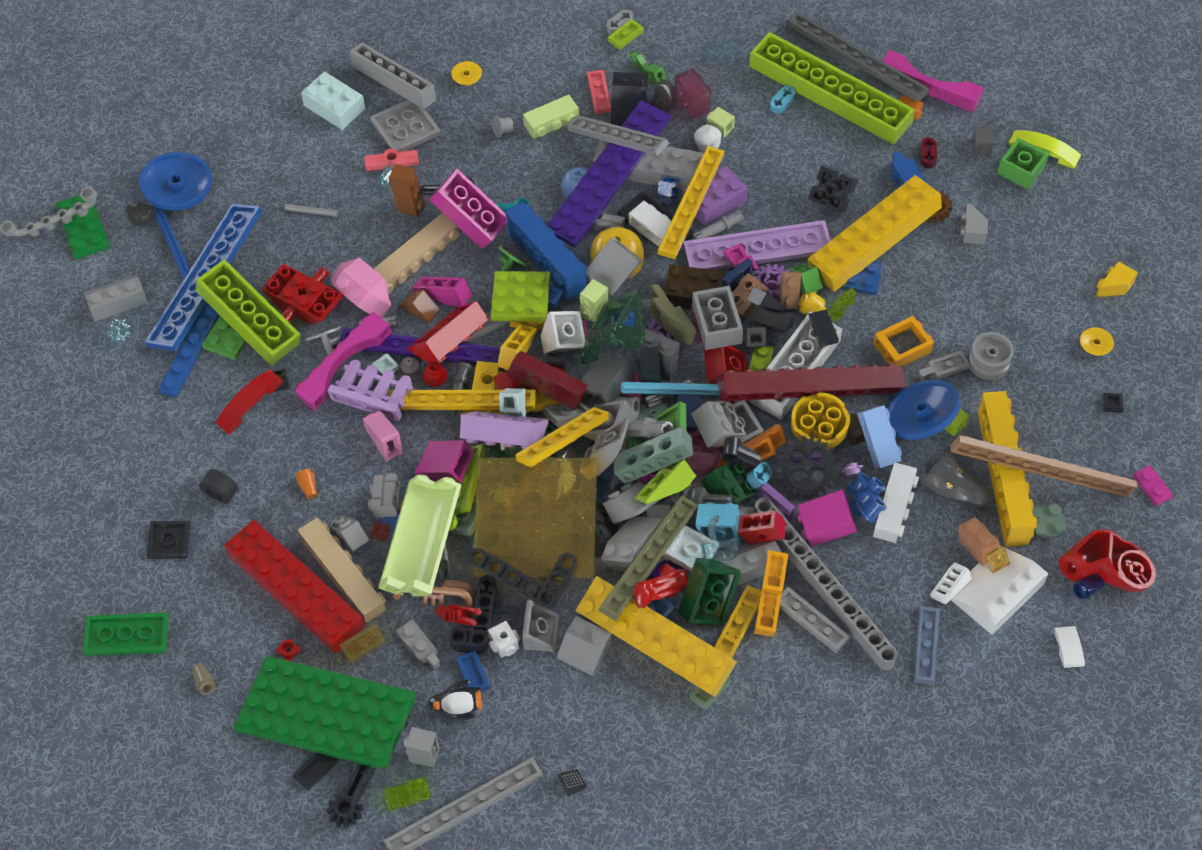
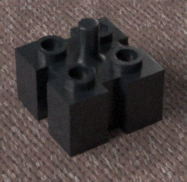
M822 165L816 177L819 180V184L812 187L808 199L820 205L827 202V208L838 213H844L850 202L847 195L854 192L859 179L848 174H841L839 176V170Z

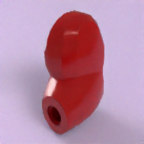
M1094 530L1088 533L1062 555L1058 561L1060 571L1071 581L1078 582L1098 574L1105 583L1128 592L1144 591L1154 583L1156 578V569L1149 557L1135 544L1122 539L1112 530Z

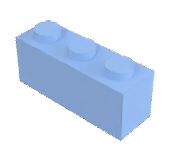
M881 405L858 412L857 415L874 468H883L894 464V462L902 461V451L899 445L896 444V432L890 425L888 409Z

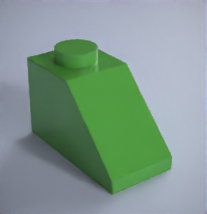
M801 264L787 269L790 272L802 273L800 293L808 294L809 292H814L816 294L817 290L823 288L817 267Z

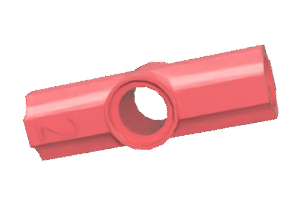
M387 149L383 154L365 156L366 171L386 169L391 172L395 164L406 167L419 165L417 150L398 152L395 149Z

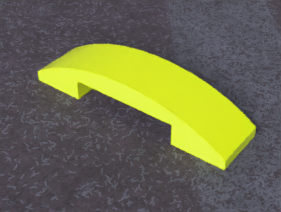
M1016 130L1008 142V145L1012 146L1016 139L1020 138L1048 152L1049 156L1058 158L1059 164L1075 169L1081 156L1066 143L1033 131Z

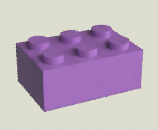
M727 166L721 168L716 172L695 217L704 226L708 225L747 202L748 188Z

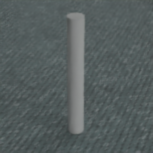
M285 204V211L331 217H338L339 214L338 210Z

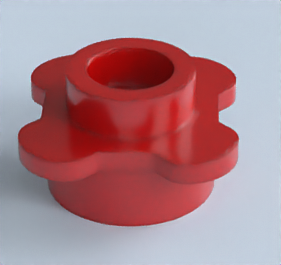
M286 639L276 649L277 655L283 656L286 661H292L293 657L301 651L300 646H296L291 639Z

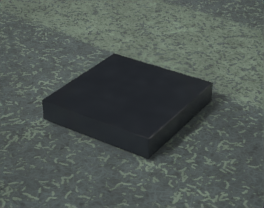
M151 521L147 559H187L191 522Z

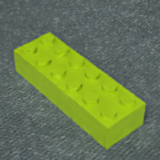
M225 259L196 279V292L271 366L299 345L301 334Z

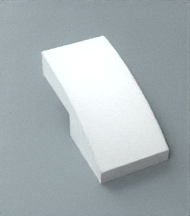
M1076 627L1055 628L1054 634L1059 645V656L1064 668L1085 666Z

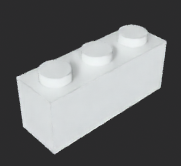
M643 201L629 213V225L659 247L671 221L666 215L658 212L653 205Z

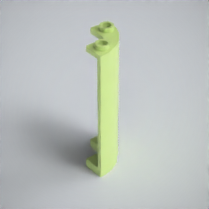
M416 475L409 480L379 583V589L399 595L409 592L412 596L417 597L427 596L432 593L461 484L456 483L454 479L444 477L434 482L425 475Z

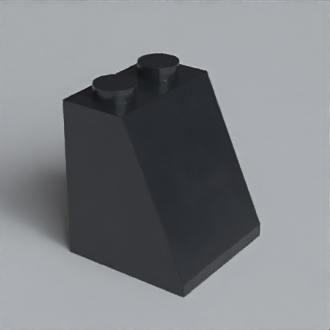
M613 72L610 124L622 126L641 100L648 103V74Z

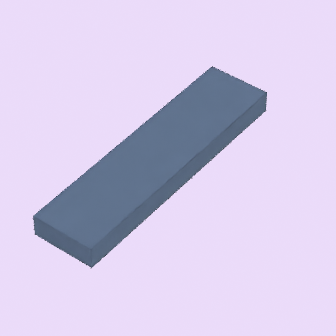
M919 607L913 682L931 685L935 683L940 608Z

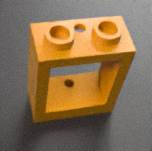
M911 316L876 333L873 344L888 364L903 367L932 353L934 341L924 331L922 324L914 316ZM911 329L921 345L899 355L888 339Z

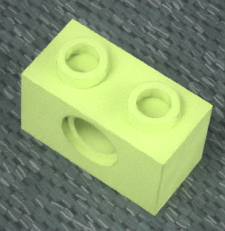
M594 279L580 293L581 315L585 320L596 324L609 309L608 287Z

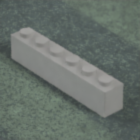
M360 43L350 50L353 68L417 106L425 109L436 101L434 84L364 43Z

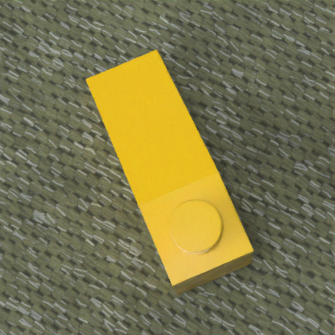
M520 323L500 347L498 367L508 371L519 351L527 353L536 335L537 328Z

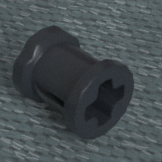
M546 353V364L565 370V353H562V355Z

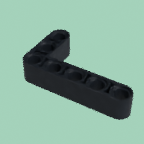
M481 548L472 549L468 555L472 565L546 608H552L557 604L578 568L577 559L570 553H564L558 558L544 584H541ZM482 553L483 560L480 563H475L474 558L476 554ZM567 558L573 559V565L570 568H564L563 562ZM499 563L501 565L499 572L492 573L491 568L493 564ZM517 573V581L509 583L508 578L510 574ZM556 576H562L563 582L559 586L553 584V579ZM529 583L535 584V590L532 593H526L525 588ZM551 593L552 601L544 603L543 596Z

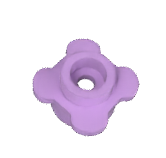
M858 463L847 464L842 473H846L847 478L857 477L863 465H858Z

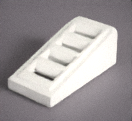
M954 562L934 588L930 597L946 605L972 580L969 569Z

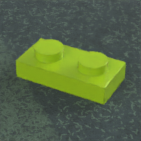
M630 19L608 36V42L621 50L642 34L644 27Z
M756 346L749 369L752 371L767 369L772 360L774 347Z

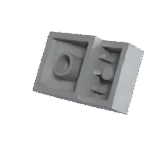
M628 417L599 433L594 445L587 448L580 471L588 481H591L605 471L618 455L630 422Z

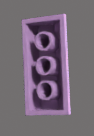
M478 411L461 415L460 438L466 439L468 443H478L479 440L485 441L484 444L486 445L503 443V447L521 445V449H525L543 438L548 425V419Z

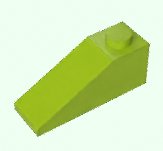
M684 459L662 468L638 493L635 500L649 504L680 492L691 484L696 475Z

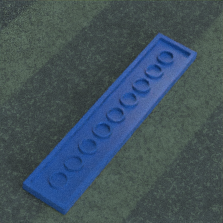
M231 204L144 343L147 347L177 351L206 304V301L196 292V279L224 259L229 264L232 262L263 212L260 206Z

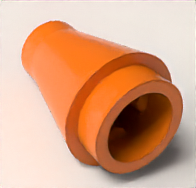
M310 469L299 471L296 474V481L306 495V498L312 499L317 497L314 473Z

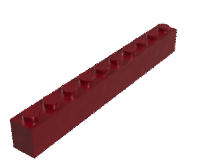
M894 364L879 367L877 365H869L867 367L853 365L849 368L834 366L829 369H824V367H816L814 369L801 367L795 370L781 368L777 371H771L770 369H762L760 371L747 369L741 372L727 370L717 379L720 401L802 398L804 396L806 398L817 393H827L833 396L898 394L906 387L902 366H895Z

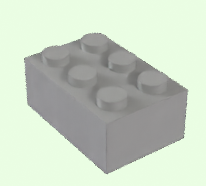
M730 286L693 292L692 307L705 350L741 344L743 328Z

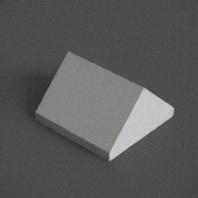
M527 600L522 637L524 650L554 652L559 614L532 600Z

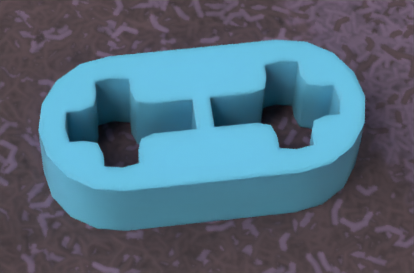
M791 86L782 87L771 99L770 110L776 114L783 113L794 101L795 89Z
M761 462L747 474V480L753 488L757 489L772 477L773 471L766 462Z

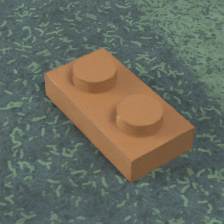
M781 272L778 301L785 305L786 309H798L802 274L800 272Z

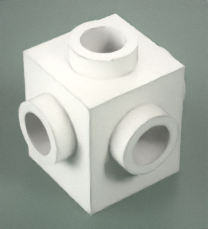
M507 621L488 630L489 645L494 653L497 652L500 658L510 656L519 649V635L515 629L511 630Z

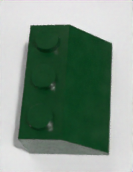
M696 558L678 612L691 624L723 625L741 571L714 559Z

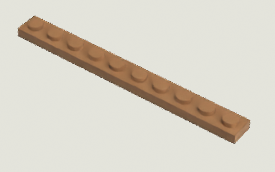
M959 435L950 445L951 452L1124 497H1128L1137 489V481L1126 477L1069 464L1057 459L1042 457L1037 454L1023 452L1022 450H1015L1003 445L969 438L968 436Z

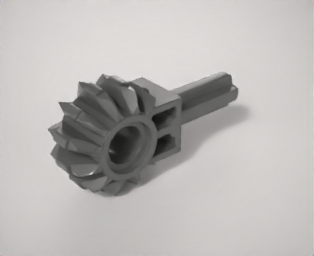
M692 486L672 494L671 498L673 505L676 504L681 496L686 497L697 505L709 502L714 504L732 503L730 495L709 494L704 487Z

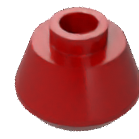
M436 362L428 364L422 373L424 383L431 387L443 385L448 378L447 370Z

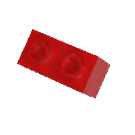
M776 510L740 515L738 534L747 544L784 540L786 521Z

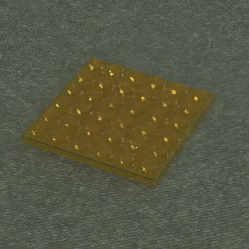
M478 458L475 548L485 550L531 578H547L558 558L564 553H570L578 561V568L572 578H594L597 459L545 458L535 466L529 467L517 462L516 458ZM482 553L476 554L474 558L475 563H480L483 560ZM567 558L563 562L564 568H570L573 565V559ZM499 563L493 564L491 568L492 573L499 572L501 565ZM474 566V577L488 575ZM512 573L509 578H518L517 573Z

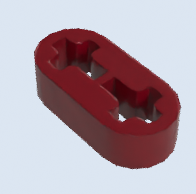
M927 137L921 141L920 163L924 168L930 169L935 167L937 162V143L933 138Z

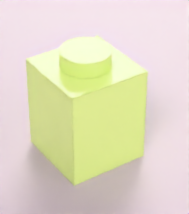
M720 107L711 111L707 116V124L718 128L722 138L734 128L735 116Z

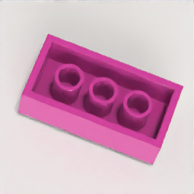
M458 169L444 180L429 199L481 249L492 242L507 223L506 214Z

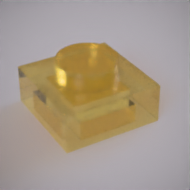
M1003 546L985 554L988 567L992 573L1010 565L1007 551Z

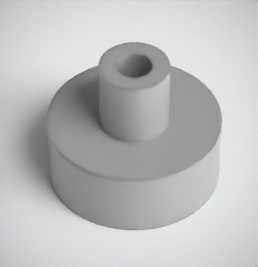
M413 357L403 359L400 364L402 374L409 377L415 376L420 370L418 360Z

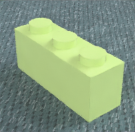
M566 95L524 113V126L533 139L542 137L553 130H558L569 124L579 115V108L571 96Z

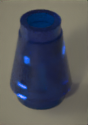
M1100 576L1082 579L1074 584L1073 590L1079 599H1087L1104 587L1105 583Z

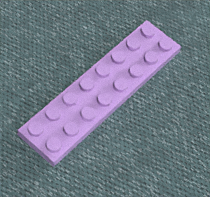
M822 220L684 241L683 247L688 267L725 270L733 267L724 256V251L739 243L748 256L751 255L758 265L810 257L830 242L831 239L826 222Z

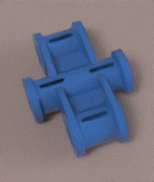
M859 472L857 478L846 486L851 496L855 499L852 503H849L851 513L855 516H863L869 522L874 523L877 515L887 509L885 503L878 495L886 489L879 479L875 477L870 479L864 473Z

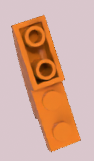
M776 424L747 443L743 442L741 445L759 452L761 462L775 454V449L787 441L781 426ZM722 454L711 460L714 470L729 463L722 459Z

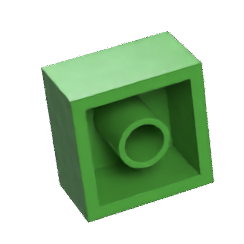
M1017 138L1001 159L997 174L1029 190L1046 167L1049 153Z

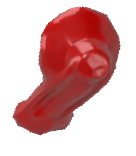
M663 564L659 568L660 575L648 581H640L634 586L636 606L645 609L653 600L676 596L688 583L689 577L687 572L681 569L677 570L669 566V564Z

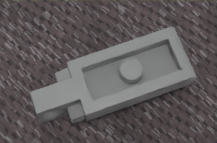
M962 350L929 361L924 366V369L918 370L917 378L920 382L929 379L939 380L969 369L970 363Z
M413 619L396 630L397 635L419 662L423 664L428 662L433 670L441 666L439 659L436 657L438 654L436 647Z

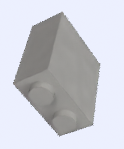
M613 237L586 269V278L590 282L594 279L608 287V296H613L619 291L642 260Z

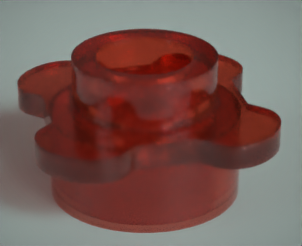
M379 521L373 522L372 531L368 534L369 537L381 542L386 541L391 526L389 524H381Z

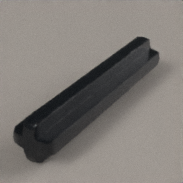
M690 379L681 382L694 384ZM652 394L644 398V405L647 408H651L678 395Z

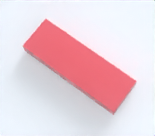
M604 70L587 72L595 114L610 113L611 102Z

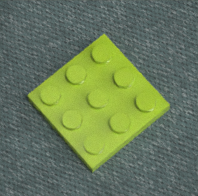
M495 271L491 321H546L548 315L550 272Z

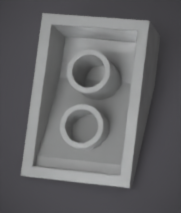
M631 517L607 542L601 560L614 571L626 572L664 519Z

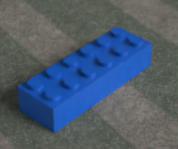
M524 201L506 210L508 235L542 272H550V281L555 287L564 291V297L569 302L580 296V293L586 288L588 283L584 263L576 259L573 251L565 247L564 242L555 236L554 231L548 228L541 217L538 218L531 206L528 207Z

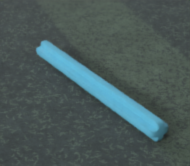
M622 382L620 387L622 393L719 395L718 384Z

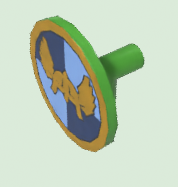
M499 245L498 248L509 257L507 258L505 255L499 257V261L504 264L501 271H509L515 261L524 266H530V262L523 256L504 245Z

